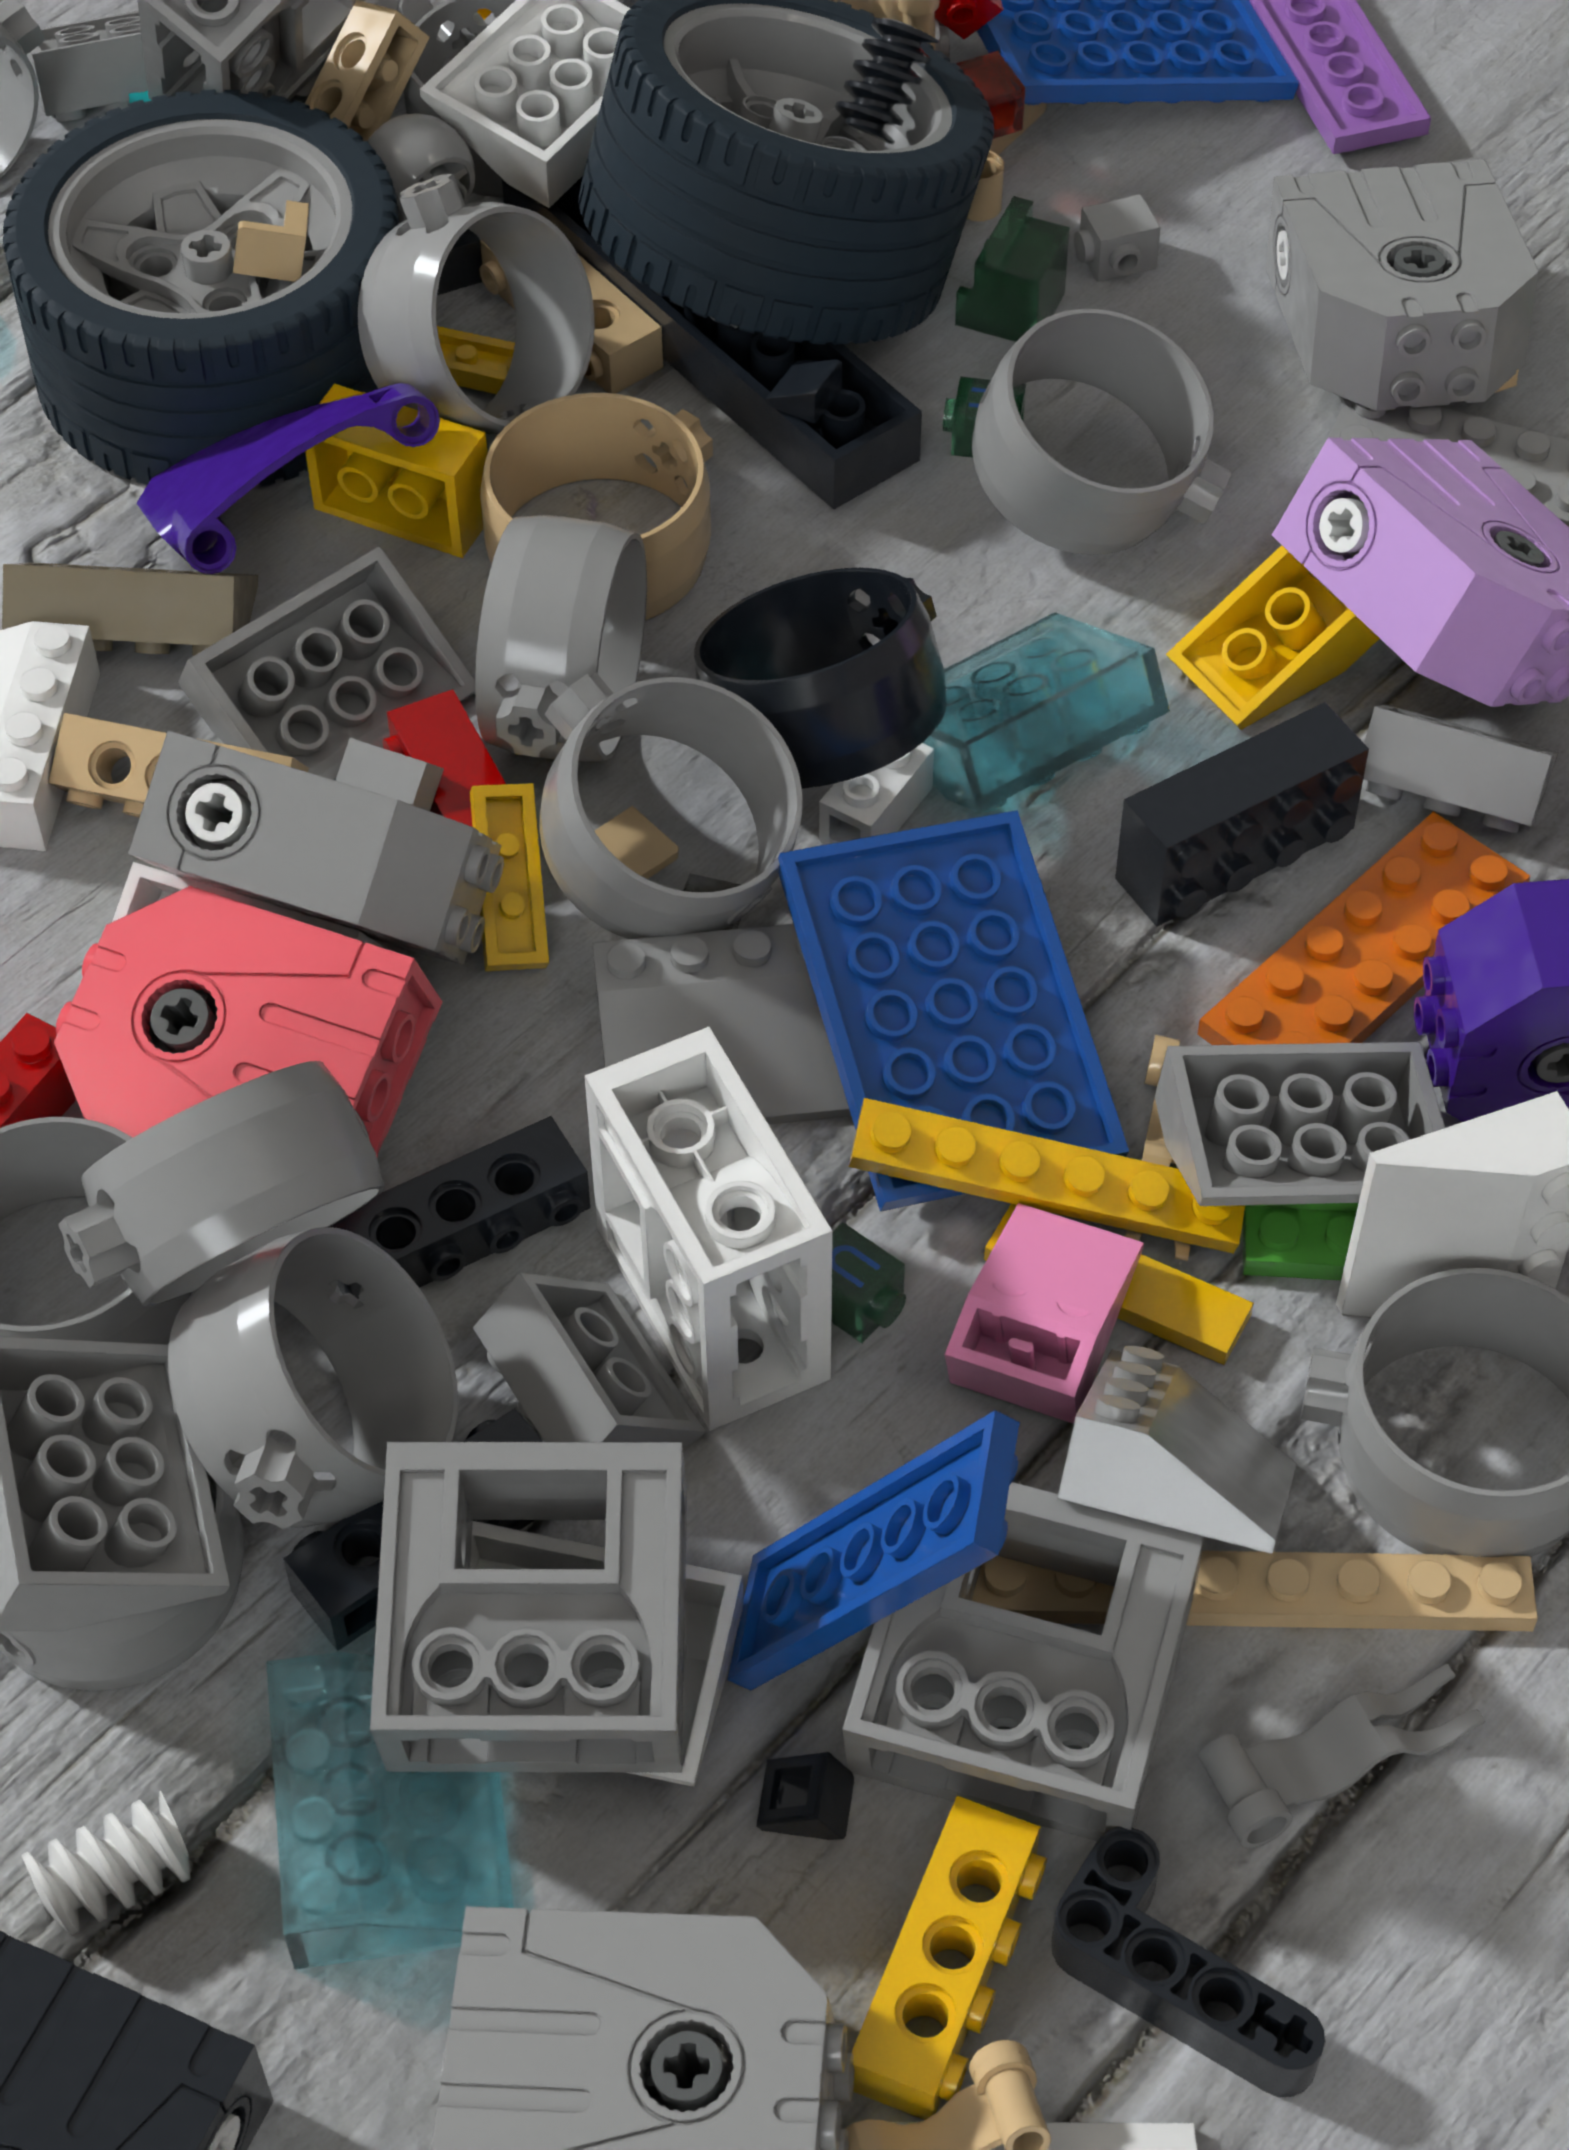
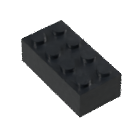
M1324 702L1124 799L1115 879L1155 926L1158 927L1178 916L1186 917L1193 914L1204 903L1228 891L1236 892L1241 890L1252 879L1276 867L1291 865L1302 854L1326 842L1333 843L1339 841L1354 829L1369 748Z

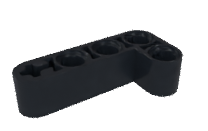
M1117 1827L1105 1832L1092 1848L1057 1906L1051 1940L1052 1955L1057 1965L1068 1975L1264 2092L1277 2097H1293L1304 2092L1313 2083L1325 2045L1324 2028L1318 2017L1298 2002L1145 1914L1155 1892L1160 1867L1159 1850L1151 1837L1133 1827L1131 1830ZM1114 1865H1127L1134 1868L1141 1878L1132 1882H1123L1112 1877L1107 1869ZM1088 1923L1100 1929L1104 1937L1095 1942H1085L1077 1939L1071 1934L1069 1929L1077 1924ZM1142 1962H1155L1167 1969L1170 1977L1162 1981H1151L1137 1973L1135 1966ZM1219 2000L1232 2007L1237 2017L1229 2021H1218L1209 2017L1203 2011L1201 2005L1208 2001ZM1252 2021L1261 2025V2027L1257 2025L1253 2040L1247 2038ZM1285 2043L1296 2048L1289 2054L1288 2058L1276 2052H1279Z

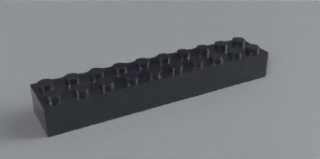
M582 177L550 208L510 186L502 179L504 204L532 210L557 226L570 241L577 254L662 327L663 359L833 510L920 461L922 411L845 345H833L831 342H827L825 345L811 344L805 340L800 343L787 341L784 337H779L778 339L765 337L763 333L754 331L753 334L739 330V327L734 328L731 325L726 326L715 322L709 316L704 318L697 315L688 307L682 308L670 302V298L666 296L661 297L652 292L647 284L642 285L631 277L630 272H624L615 264V259H610L602 251V246L597 245L588 231L580 211L579 189ZM825 360L842 361V390L815 424L765 405L766 397L792 365Z

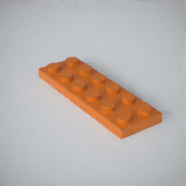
M1433 811L1199 1020L1197 1035L1211 1045L1363 1043L1424 986L1423 962L1425 957L1434 956L1438 930L1513 883L1529 882L1530 875Z

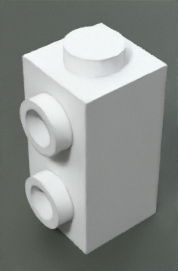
M921 743L908 754L880 769L833 784L819 801V841L825 844H832L898 832L933 788L934 748Z

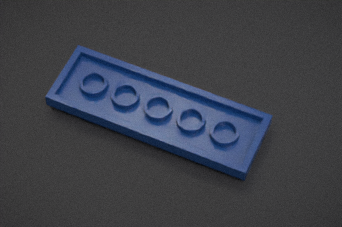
M994 1410L752 1556L743 1609L727 1680L752 1691L998 1556L1008 1532V1525L1004 1518L1009 1487L1018 1468V1457L1015 1454L1020 1422Z

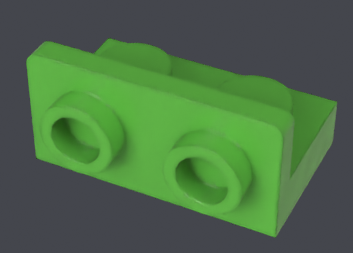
M1358 1203L1245 1205L1243 1217V1275L1341 1281Z

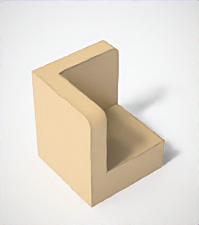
M286 200L283 226L240 221L236 238L233 273L291 282L301 278L309 203Z
M634 806L629 807L594 830L605 847L618 860L646 879H649L678 859L679 847Z

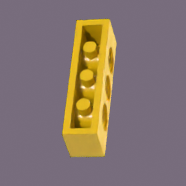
M958 1795L956 1796L851 2053L854 2056L853 2092L926 2120L936 2114L941 2099L949 2101L960 2091L969 2064V2058L959 2055L968 2030L981 2034L986 2025L996 1994V1990L986 1986L995 1962L1006 1967L1008 1966L1022 1928V1923L1012 1920L1020 1897L1033 1901L1043 1878L1047 1858L1037 1854L1040 1826ZM979 1884L990 1888L996 1896L987 1902L979 1903L968 1900L960 1891L966 1886ZM952 1949L965 1954L971 1962L959 1969H947L940 1966L933 1957L940 1951ZM928 2016L940 2022L944 2030L936 2036L925 2038L914 2035L905 2025L915 2017Z

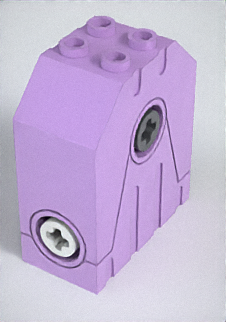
M1328 437L1272 536L1301 564H1304L1303 566L1416 673L1490 707H1499L1510 703L1513 705L1539 704L1540 701L1558 703L1569 696V527L1508 472L1501 469V466L1472 440L1451 442L1447 439H1424L1421 442L1414 439H1388L1387 441H1380L1378 438L1343 440L1342 438Z

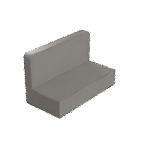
M350 738L335 781L398 799L430 811L444 768Z

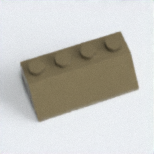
M52 563L3 564L2 630L30 621L85 625L90 627L95 651H113V641L135 642V653L170 654V644L192 645V656H195L250 623L258 588V575L215 573L210 575L198 571Z

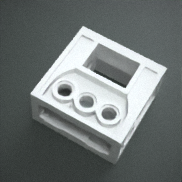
M706 1027L585 1075L597 1229L709 1431L831 1380L832 1229L711 1028ZM745 1338L756 1341L763 1349L760 1357L750 1363H739L738 1339Z

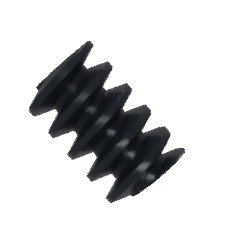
M873 18L871 25L882 39H864L862 47L873 59H858L854 61L853 68L864 80H847L844 84V89L855 100L854 102L837 101L835 109L845 119L846 124L876 139L894 145L895 141L886 133L884 127L885 125H903L904 120L893 110L894 104H912L913 99L902 89L903 84H921L922 79L911 66L913 63L930 64L932 59L920 46L922 42L939 43V41L929 34L901 21Z

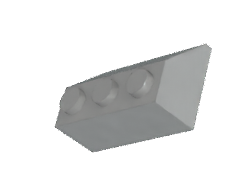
M1386 704L1374 707L1364 744L1369 748L1364 779L1368 780L1366 791L1401 800L1404 790L1425 796L1424 807L1427 809L1459 817L1461 807L1485 813L1482 824L1518 833L1520 823L1532 826L1535 823L1558 752Z
M520 1272L473 1327L488 1351L487 1358L489 1363L497 1372L503 1375L519 1401L518 1407L521 1414L534 1425L544 1442H682V1447L684 1448L698 1441L706 1432L608 1283Z

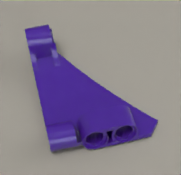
M405 383L393 384L362 395L311 406L243 430L188 456L151 478L136 504L157 533L192 568L204 574L220 573L228 568L234 560L237 547L235 538L219 516L270 474L304 451L349 427H374L386 432L404 446L418 447L425 445L433 439L438 431L440 423L439 413L433 402L412 385ZM417 403L419 410L414 422L408 426H397L396 418L400 409L406 404Z

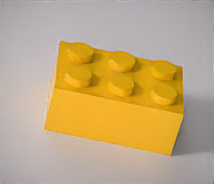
M334 384L319 404L362 395L365 392ZM403 406L397 414V426H408L414 422L418 415V410ZM440 418L438 431L431 441L422 446L409 447L404 446L386 432L374 427L355 426L344 429L305 451L315 510L460 558L466 555L484 529L480 491L488 453L486 432Z

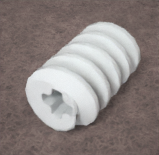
M161 1790L159 1791L160 1814L155 1815L141 1800H138L131 1805L132 1827L127 1828L113 1813H110L104 1817V1840L102 1841L95 1837L85 1826H82L76 1830L77 1852L71 1854L57 1839H54L48 1843L49 1865L43 1867L29 1852L21 1855L50 1923L56 1920L70 1935L78 1933L79 1908L84 1907L98 1922L106 1920L107 1895L111 1893L126 1909L135 1906L134 1882L139 1880L155 1896L163 1893L162 1869L166 1867L181 1882L184 1883L190 1880L189 1854Z

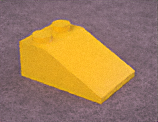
M1282 545L1166 653L1167 657L1240 730L1344 673L1380 639L1303 566L1304 564H1301Z

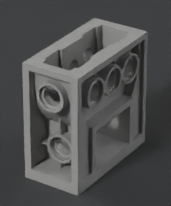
M137 0L149 99L152 100V97L167 94V97L176 96L177 92L191 91V94L200 93L201 90L216 89V93H224L225 90H240L244 94H248L249 91L264 93L266 97H271L272 95L285 97L289 102L324 66L356 0Z
M387 1442L370 1731L387 1772L682 1773L687 1486L682 1442ZM473 1520H606L604 1569H470ZM609 1684L612 1685V1686H610V1687L599 1688V1687L604 1686V1685H609Z
M1012 1482L1009 1487L1004 1518L1008 1525V1532L998 1556L1114 1586L1102 1635L972 1601L982 1565L974 1568L874 1623L842 1729L847 1768L856 1775L950 1801H955L958 1795L1030 1823L1098 1841L1105 1832L1114 1828L1123 1827L1131 1830L1132 1827H1135L1198 1581L1205 1536L1057 1499L1058 1494ZM931 1707L940 1708L937 1710H928V1708ZM1005 1726L1011 1727L1012 1729L1004 1730L998 1729L997 1727ZM1067 1746H1081L1084 1749H1071Z

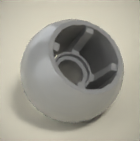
M405 114L392 118L382 124L368 139L367 142L376 151V155L381 157L386 165V170L392 178L397 198L399 224L407 220L399 199L401 198L400 192L415 183L427 181L438 175L453 174L464 204L468 203L475 184V165L469 146L459 132L438 117L427 114Z

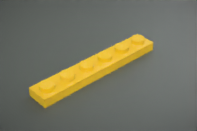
M864 1098L861 1106L849 1163L851 1168L1015 1205L1020 1203L1046 1212L1234 1254L1240 1243L1245 1205L1199 1206L1177 1168Z

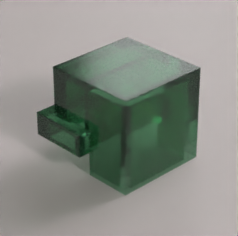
M1013 196L991 236L983 245V250L975 262L974 285L972 289L960 286L956 292L955 325L1017 342L1036 323L1053 315L1065 294L1070 227L1034 218V201Z

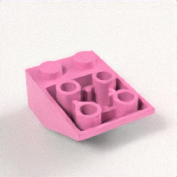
M1018 1203L968 1293L944 1354L950 1383L1074 1424L1076 1414L1092 1387L1144 1248V1242Z

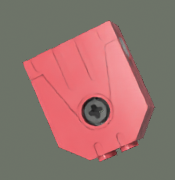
M188 886L106 925L99 942L93 944L85 955L82 965L83 978L73 1000L67 1002L59 1013L56 1023L57 1036L54 1044L84 1119L109 1125L128 1134L132 1138L202 1101L245 1082L296 1064L321 1061L345 1090L353 1108L365 1125L369 1140L378 1158L379 1150L389 1132L402 1101V1095L409 1079L412 1077L427 1041L433 1021L435 1022L443 1001L413 957L366 942L364 944L363 941Z

